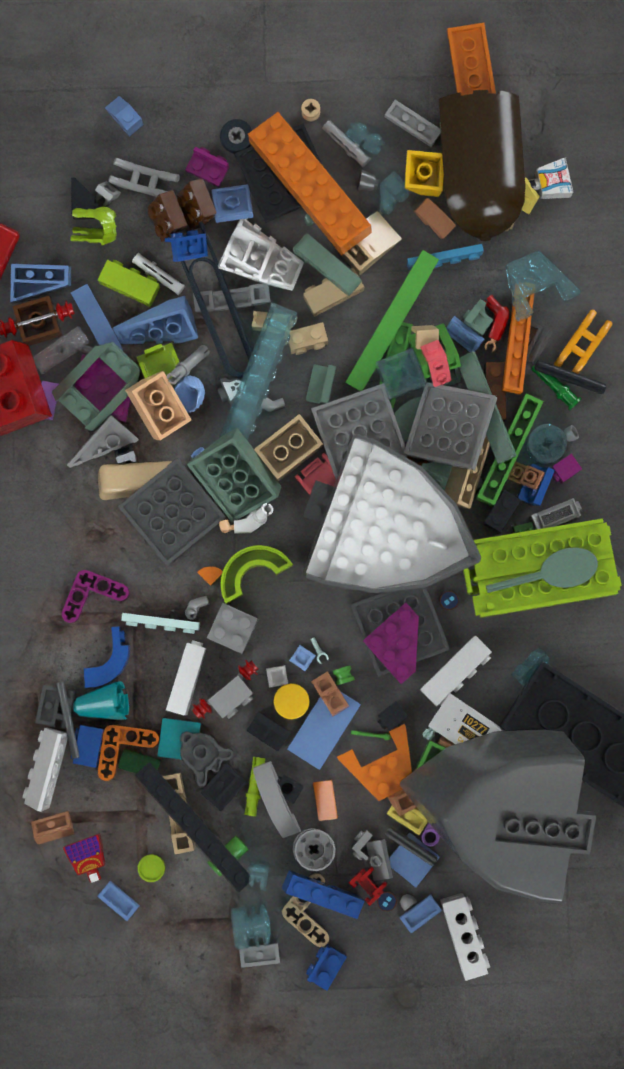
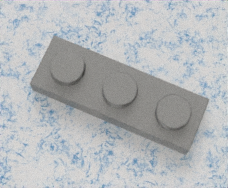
M394 100L384 116L431 148L441 134L440 128L397 100Z

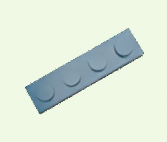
M478 244L431 255L439 259L435 266L436 268L446 262L456 264L461 262V259H479L484 250L483 245ZM418 257L407 259L408 270L412 269Z

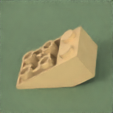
M378 211L366 218L371 224L372 233L342 255L345 261L352 268L354 267L359 276L402 240Z

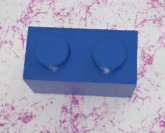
M80 725V728H76L75 736L80 758L73 759V764L98 767L104 732L103 728Z

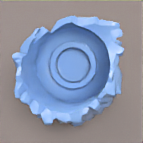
M187 375L174 385V390L187 413L194 412L196 408L202 405L205 389L199 378Z

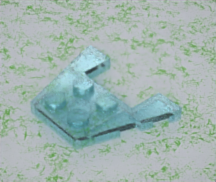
M540 251L507 263L505 266L509 288L513 295L512 303L515 306L517 322L532 316L534 313L525 298L553 285H556L564 301L574 298L581 293Z

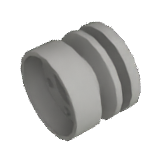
M309 828L296 836L292 850L294 858L302 867L310 871H319L332 863L336 848L334 841L327 833L320 829ZM317 844L316 849L318 851L316 853H309V846Z

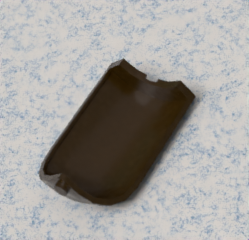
M473 90V94L462 95L459 92L439 99L444 189L447 206L454 221L464 232L480 239V241H489L492 237L503 233L513 225L519 217L525 202L526 185L519 95L505 91L491 94L488 93V90Z

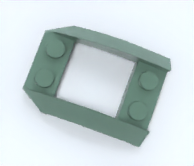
M114 342L105 343L104 345L95 346L52 391L55 401H60L86 426L85 429L94 432L128 397L125 390L138 382L141 368ZM98 358H101L126 382L125 386L101 411L73 386Z

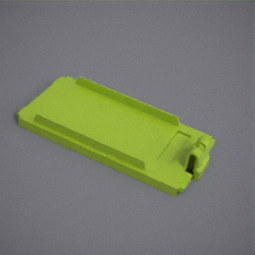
M602 518L474 540L481 555V560L474 565L473 570L466 568L463 570L467 594H479L478 596H472L475 615H480V618L617 595L622 585L620 576L618 577L610 541V526H607V522L603 523ZM562 549H586L593 553L598 561L595 574L588 581L575 587L559 588L548 584L544 579L490 593L486 591V585L540 572L544 561L550 555Z

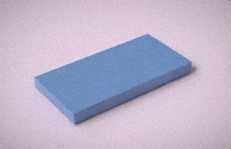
M342 692L341 694L349 707L332 716L320 697L287 750L319 770L361 705Z

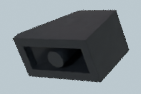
M71 178V215L75 208L86 210L99 208V202H96L94 195L76 178ZM72 216L74 220H79V219H95V218H88V217L77 218V217Z

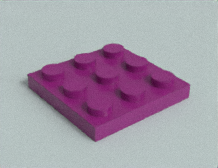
M82 354L81 361L86 357V355ZM98 358L76 381L75 388L101 411L125 386L126 382L101 358ZM129 396L110 414L118 421L125 423L127 421L131 403Z

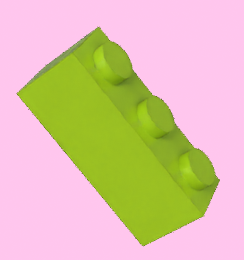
M107 260L98 278L99 284L151 308L160 289V285L157 283L158 280L149 275L146 278L140 275L141 272L134 268H130V270L124 268V264L117 260H113V262Z

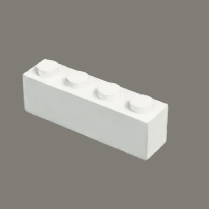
M475 635L420 691L435 706L439 704L442 706L452 691L456 693L463 686L461 682L466 677L470 679L477 672L475 668L480 663L484 665L491 659L489 656L491 653L490 649Z

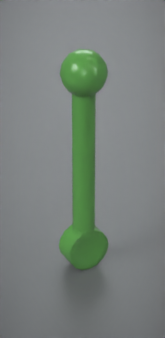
M351 730L353 735L378 737L385 740L391 739L389 733L377 734Z

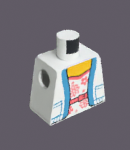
M566 158L537 168L535 172L536 179L529 180L531 187L539 190L541 199L569 198L573 194Z

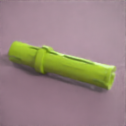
M253 757L249 789L245 796L247 800L244 815H257V806L261 795H259L260 792L255 780L253 767L265 763V758Z

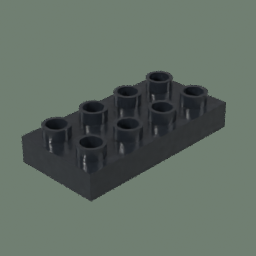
M540 661L499 726L505 731H563L584 756L585 764L582 781L624 808V713L545 662Z

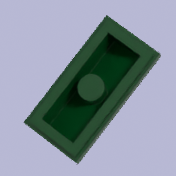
M124 749L117 768L137 773L150 762L158 771L161 760Z

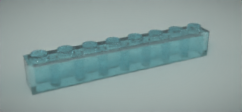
M271 303L219 438L235 428L240 430L246 440L254 432V422L256 417H259L262 412L261 404L263 399H266L269 394L268 387L276 376L275 369L277 364L283 358V348L290 340V330L296 325L297 312Z

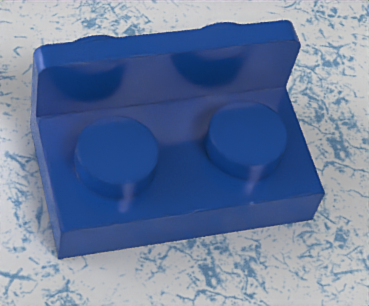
M198 230L186 231V235H183L182 232L172 233L171 237L165 238V242H171L173 262L208 256L206 233H198Z
M531 464V467L545 472L537 490L522 485L517 498L532 506H540L555 470Z
M328 944L325 948L321 946L316 954L318 960L315 965L311 963L306 972L308 975L307 981L315 983L326 991L347 958L345 954Z

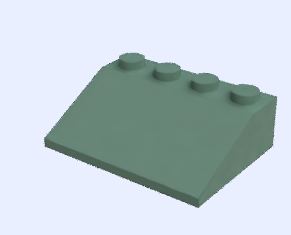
M238 428L221 436L187 463L188 467L232 523L234 520L240 519L279 496L280 483Z

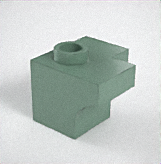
M480 299L472 310H467L462 319H464L463 323L482 337L494 319L486 314V302Z
M437 462L423 463L421 467L445 491L452 466Z

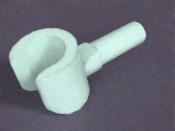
M315 637L310 639L316 649L317 661L322 664L319 657L325 655L328 660V655L322 652Z

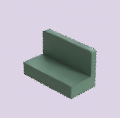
M313 365L306 396L307 402L320 405L329 403L336 366Z

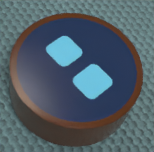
M446 591L440 596L439 603L443 609L453 610L457 607L459 598L455 592Z
M384 891L377 899V904L381 910L391 911L396 907L397 899L392 892Z

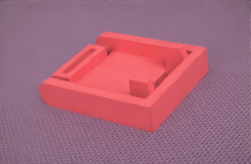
M325 453L321 455L325 460L324 463L317 457L300 471L305 477L303 480L298 474L294 476L309 495L315 480L334 487L336 479L328 456Z

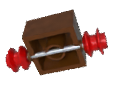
M46 296L12 306L16 322L10 317L8 322L5 323L0 320V335H4L7 338L8 334L12 333L15 336L17 329H19L23 343L29 346L61 337L63 335L58 317L62 321L67 316L72 319V315L75 314L72 303L68 304L67 300L63 306L57 303L55 310L51 297Z

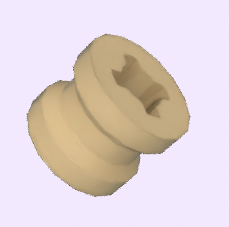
M307 99L303 102L301 107L303 118L310 122L317 120L320 116V104L318 101Z

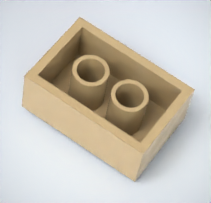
M299 414L254 450L279 482L323 447V443Z

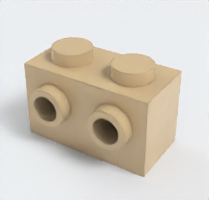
M323 322L286 332L291 354L296 353V355L306 353L307 350L313 348L314 350H319L328 345Z

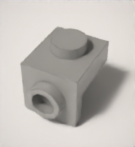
M367 829L364 832L361 830L354 838L356 842L352 846L354 850L352 854L360 861L363 858L366 861L369 859V856L361 850L373 836Z

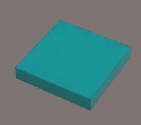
M163 718L157 756L182 760L180 753L181 734L186 731L200 733L201 723Z

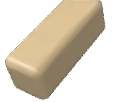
M172 461L102 465L98 472L99 496L103 500L129 497Z

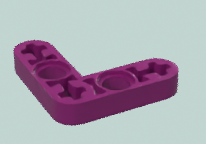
M82 570L78 572L62 611V618L68 623L78 621L90 590L117 601L128 599L130 591L124 584L88 570ZM87 573L88 578L94 580L95 576L98 577L94 582V588H91L92 583L90 582L82 584L81 575L85 576ZM102 580L108 583V588L105 591L98 589V583ZM112 583L115 584V586L113 587L115 589L120 590L121 587H123V591L126 592V595L118 598V594L113 591L112 595H109L108 593L112 589ZM76 591L83 593V599L80 602L73 600V594ZM71 602L74 605H80L79 609L76 607L74 609L73 613L76 614V617H72L69 620L68 615H66V612H70L73 607L69 606V603Z

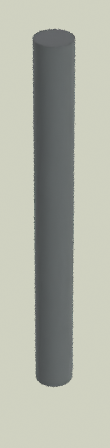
M59 682L56 685L72 759L80 758L66 689L64 682Z

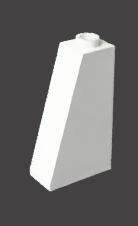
M192 640L191 644H186L166 708L167 711L188 715L207 649L202 647L203 643Z

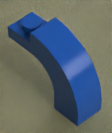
M111 627L113 652L110 659L100 667L83 668L85 688L106 685L114 681L125 669L130 656V645H122V642H125V631H121V627Z

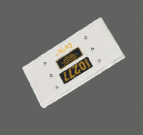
M451 693L428 725L454 744L491 732L505 731Z

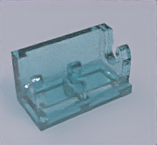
M250 863L249 884L251 887L256 878V882L261 880L260 890L266 891L269 865Z

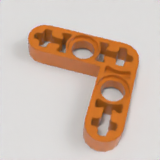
M119 725L107 726L103 732L98 766L99 778L109 781L115 777L120 744L152 748L159 743V734L156 731ZM112 728H115V732H118V735L113 738V742H117V746L105 744L106 741L110 742L111 736L107 735V732L111 731ZM129 731H135L137 734V739L134 742H130L126 738ZM140 731L144 732L142 736L146 737L152 733L156 741H153L151 745L148 740H142V744L138 743L141 738ZM111 747L115 750L113 758L105 756L104 751L106 748ZM103 760L108 762L114 761V765L109 764V770L112 771V774L108 775V778L102 773V770L106 769L107 763L103 764Z

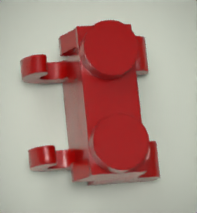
M372 866L368 871L361 869L348 882L355 888L357 886L355 882L357 881L369 894L371 899L368 897L364 899L369 906L384 893L382 889L387 886V882L384 881L377 887L368 875L374 871Z

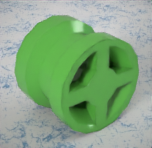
M351 665L332 671L337 679L336 685L355 680L350 672Z

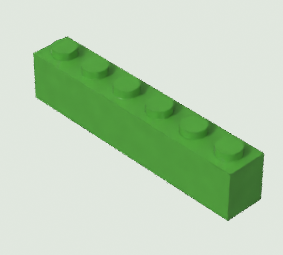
M527 393L525 394L507 431L517 456L501 464L497 463L496 458L494 459L476 500L491 507L495 505L544 401Z

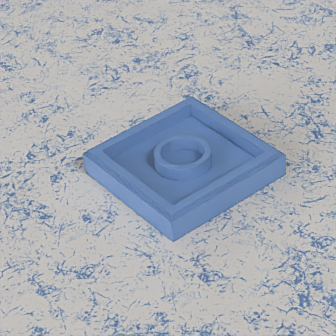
M248 184L211 190L213 205L217 212L215 215L216 223L253 218Z
M410 832L407 834L408 838L435 855L438 859L440 858L439 855ZM401 845L389 857L391 868L414 887L418 886L433 867Z

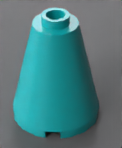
M117 681L77 697L73 703L74 712L81 717L114 720L127 719L125 715L129 714L128 694L123 693V689H126L123 682Z

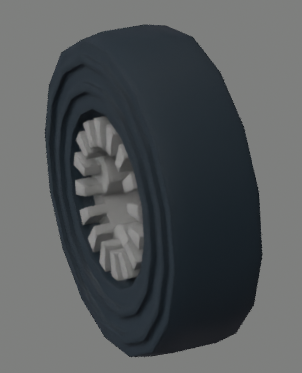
M241 119L228 121L220 131L222 146L231 153H237L251 147L248 133L252 131L251 126ZM238 133H241V134H240V137H241L240 140H239V139L233 140V139H234L233 134H236V135H237Z

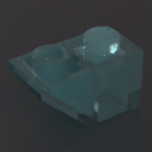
M395 171L380 183L379 213L381 216L389 215L396 208L394 206L399 201L402 203L409 196V190L404 188L405 181Z

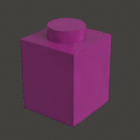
M572 453L551 467V469L555 470L552 476L553 479L561 484L582 470Z

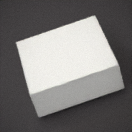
M285 665L266 668L269 688L288 684Z

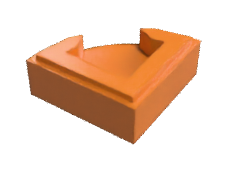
M210 566L200 569L197 573L211 586L222 575L223 571L217 567Z

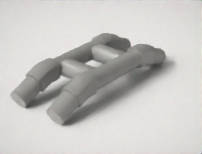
M115 158L114 165L133 172L131 180L129 182L110 175L108 182L124 189L157 197L161 193L168 192L155 189L158 178L165 181L178 182L180 176ZM140 173L151 176L148 187L137 184Z

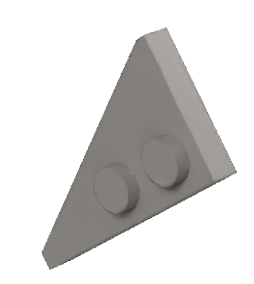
M110 415L72 457L67 466L69 468L78 466L110 451L120 449L130 443H135L139 439L116 418Z

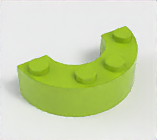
M257 545L240 550L229 559L222 572L221 592L225 603L229 604L243 596L241 582L244 574L251 568L257 566L271 569L276 575H279L292 567V562L282 552L269 546Z

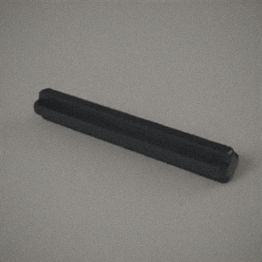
M537 360L535 364V370L598 394H604L606 390V384L541 360Z

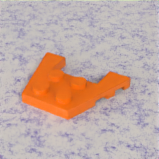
M405 724L389 731L397 750L363 767L360 766L353 749L337 756L338 760L378 801L403 790L400 782L412 773Z

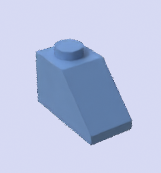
M120 96L105 107L107 112L129 137L143 126L142 118Z

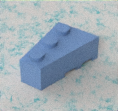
M11 264V303L71 286L70 266Z

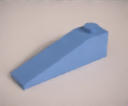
M186 296L168 300L113 327L120 344H144L146 341H156V344H162L163 341L183 343L198 338L193 312Z

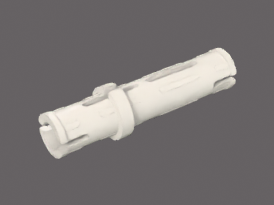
M140 253L136 254L132 263L144 270L146 275H151L177 295L183 291L184 284H181L156 266L157 263L154 261H149ZM144 264H147L148 266H150L152 269H154L155 271H157V273L153 272L151 269H149L148 267H146ZM160 275L164 276L166 279H168L169 281H171L173 284H170L169 282H167L165 279H163L162 277H160Z

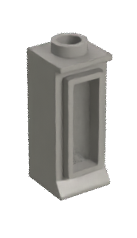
M574 498L533 514L529 518L533 520L536 529L555 527L580 517L582 508L578 501L575 502Z

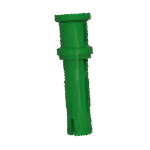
M535 365L531 368L556 393V398L558 400L561 399L568 406L569 411L581 401V397H577L570 390L569 386L564 385L557 378L536 371Z

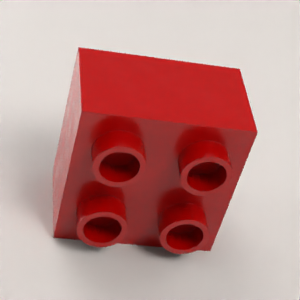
M14 340L0 344V436L52 417L28 344Z

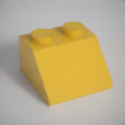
M407 150L404 188L419 195L439 197L443 191L444 177L442 153Z

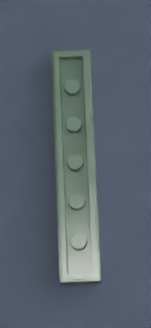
M472 351L460 357L461 366L459 368L468 390L492 395L476 353ZM495 404L486 436L497 463L501 464L517 455Z

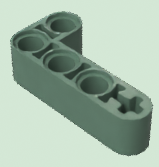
M306 233L293 247V252L304 263L308 262L346 295L350 296L362 282L352 270L309 234Z

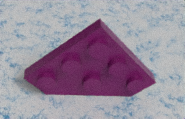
M407 603L403 604L363 640L366 646L400 684L416 672L419 616Z

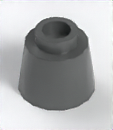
M361 170L357 191L372 192L373 189L377 190L379 178H376L375 174Z

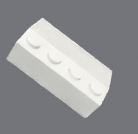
M47 727L44 728V731L41 730L38 742L41 743L39 750L36 749L33 756L35 765L34 769L31 768L29 771L28 779L30 784L29 787H25L23 793L24 804L36 811L42 812L50 808L68 741L67 732Z

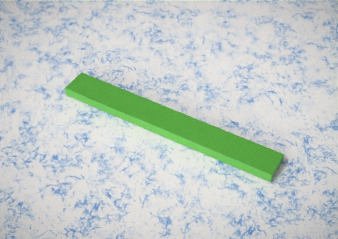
M424 250L421 251L345 383L359 391H363L439 259Z

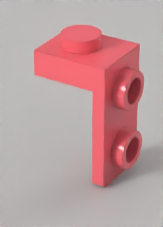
M439 340L420 346L421 352L428 363L433 386L437 387L450 382L452 379L447 356Z

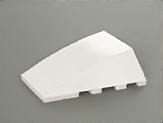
M240 219L226 245L218 268L260 283L292 291L304 262L286 247L281 248L276 244V239L272 236L268 237L261 232L262 228L257 224L252 225L247 219Z

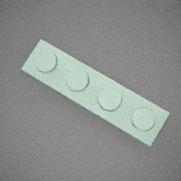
M122 613L121 621H125L127 626L137 627V624L141 623L145 624V628L156 629L157 626H164V630L175 631L176 628H181L183 633L194 634L195 630L199 631L200 629L199 622Z

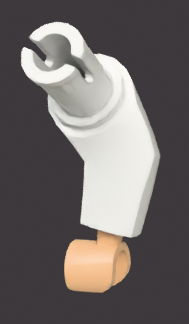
M265 503L260 508L250 512L247 518L234 520L233 525H230L229 520L220 521V530L222 533H228L231 530H234V533H252L265 524L267 517L273 513V507L271 504L267 505Z

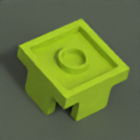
M172 342L164 346L159 344L144 350L145 354L137 357L145 378L164 371L167 376L179 363Z

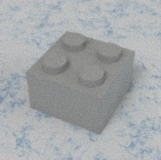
M222 603L207 639L243 654L259 619Z

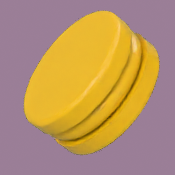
M293 683L286 684L275 693L274 707L280 716L286 719H297L308 710L309 695L302 686Z

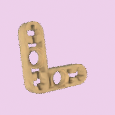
M314 873L309 876L315 879L319 877L321 878L320 881L325 883V878L320 873ZM292 896L283 907V917L315 946L323 947L327 945L329 941L328 932L304 911L311 902H301L297 897ZM294 907V912L297 916H299L300 913L303 914V916H301L298 919L297 924L293 922L294 920H296V918L293 915H286L288 912L286 908L291 909ZM308 919L311 922L309 930H303L300 927L302 920ZM314 926L318 927L315 931L319 935L325 934L324 942H317V937L313 933L311 937L308 935L313 931Z

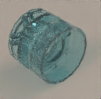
M265 904L260 905V914L256 913L255 905L251 908V915H247L245 907L231 909L236 950L249 948L250 939H254L256 947H260L259 938L262 937L264 946L270 945L271 926Z

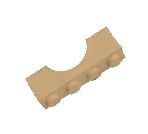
M181 772L162 776L187 803ZM169 816L174 853L180 854L194 851L196 849L195 844Z

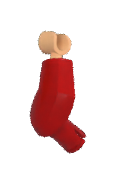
M490 295L487 301L485 300L484 302L493 312L494 321L488 336L491 340L486 342L485 350H487L489 345H494L492 353H495L497 349L495 342L496 340L500 341L506 329L510 311L507 306H502L493 295Z

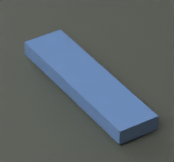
M88 284L71 292L98 344L104 345L105 343L114 342L124 351Z

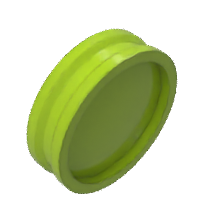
M155 854L144 856L138 864L139 876L147 882H156L161 879L165 873L163 859Z

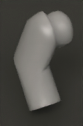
M264 394L257 397L259 407L268 412L286 407L283 398L272 401Z
M207 595L189 601L185 610V615L188 619H195L200 607L209 605Z

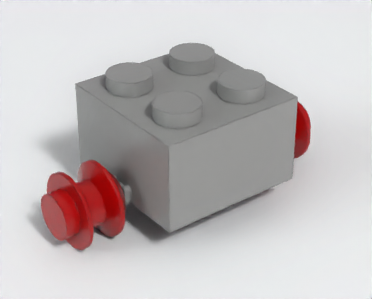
M245 660L246 665L244 667L239 665L240 673H238V676L209 700L199 698L200 703L198 705L192 704L194 707L192 711L198 719L200 717L205 719L204 714L206 712L212 713L210 705L214 707L222 718L227 717L230 719L238 712L237 707L241 704L246 706L253 700L252 695L254 692L243 680L244 677L246 680L251 681L253 673L258 675L256 672L258 667L252 660L250 662Z

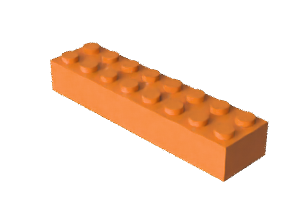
M279 112L248 133L249 142L341 256L372 233L369 221Z

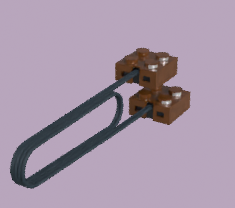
M203 178L189 182L178 193L177 198L173 190L159 194L147 207L148 215L154 222L155 232L160 237L161 242H164L165 238L171 237L172 233H180L179 231H182L187 225H189L190 230L201 228L202 233H206L207 246L213 261L205 257L197 258L191 263L189 270L185 261H181V264L224 368L234 377H244L253 370L255 358L222 270L218 268L219 262L204 227L217 212ZM198 261L208 262L215 270L249 360V368L246 372L234 370L227 359L193 276V266Z

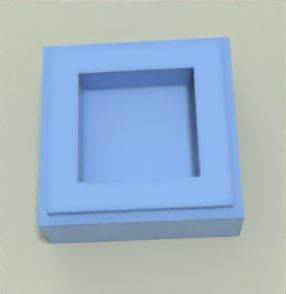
M299 645L289 661L306 671L316 655Z

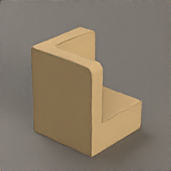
M433 325L411 327V330L416 333V349H421L420 346L439 340V329Z

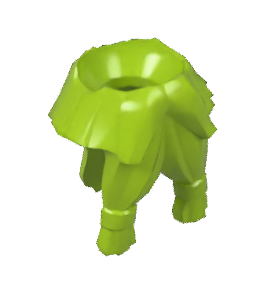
M103 206L88 210L81 208L73 209L72 216L77 218H95L100 221L103 229L73 227L72 233L85 235H72L71 241H87L89 243L105 245L116 240L117 226L115 225V217L117 215L115 211Z

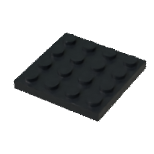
M304 123L292 128L321 163ZM253 146L235 153L237 162L265 223L302 207Z

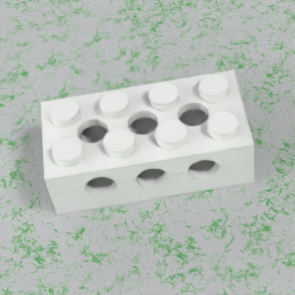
M463 893L440 899L465 981L488 974L487 968H490L486 954H482L481 949H484L482 938L475 931L479 929L476 918H474V915H470V911L473 910L470 899L465 897ZM464 913L465 915L462 920H456L457 914ZM465 932L470 933L467 939L461 938ZM470 952H476L473 958L467 957Z

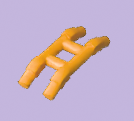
M590 310L554 362V365L561 367L572 351L581 357L572 372L579 374L611 328L612 322L606 320L597 335H594L587 328L597 312ZM581 336L591 341L586 351L576 345Z

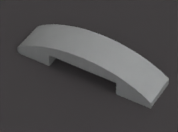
M264 283L249 285V287L229 289L236 309L271 302L269 285ZM211 290L200 292L208 312L229 310L223 291L213 292ZM193 293L195 312H201Z
M269 761L253 767L255 780L264 805L282 838L301 832L294 813L291 814L277 782L278 776L272 762Z

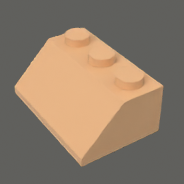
M164 371L142 379L125 390L153 439L161 441L191 421Z

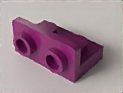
M194 147V153L185 171L200 179L203 178L204 181L219 188L229 170V163L222 156L217 155L215 157L211 155L210 151L203 147H200V149Z

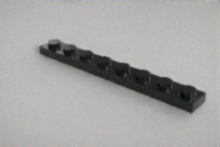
M150 762L134 775L237 892H240L253 880L252 876Z

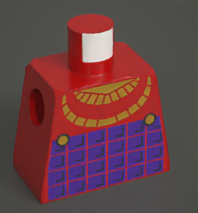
M100 833L63 847L77 875L87 873L90 883L101 879L98 868L105 865V857Z

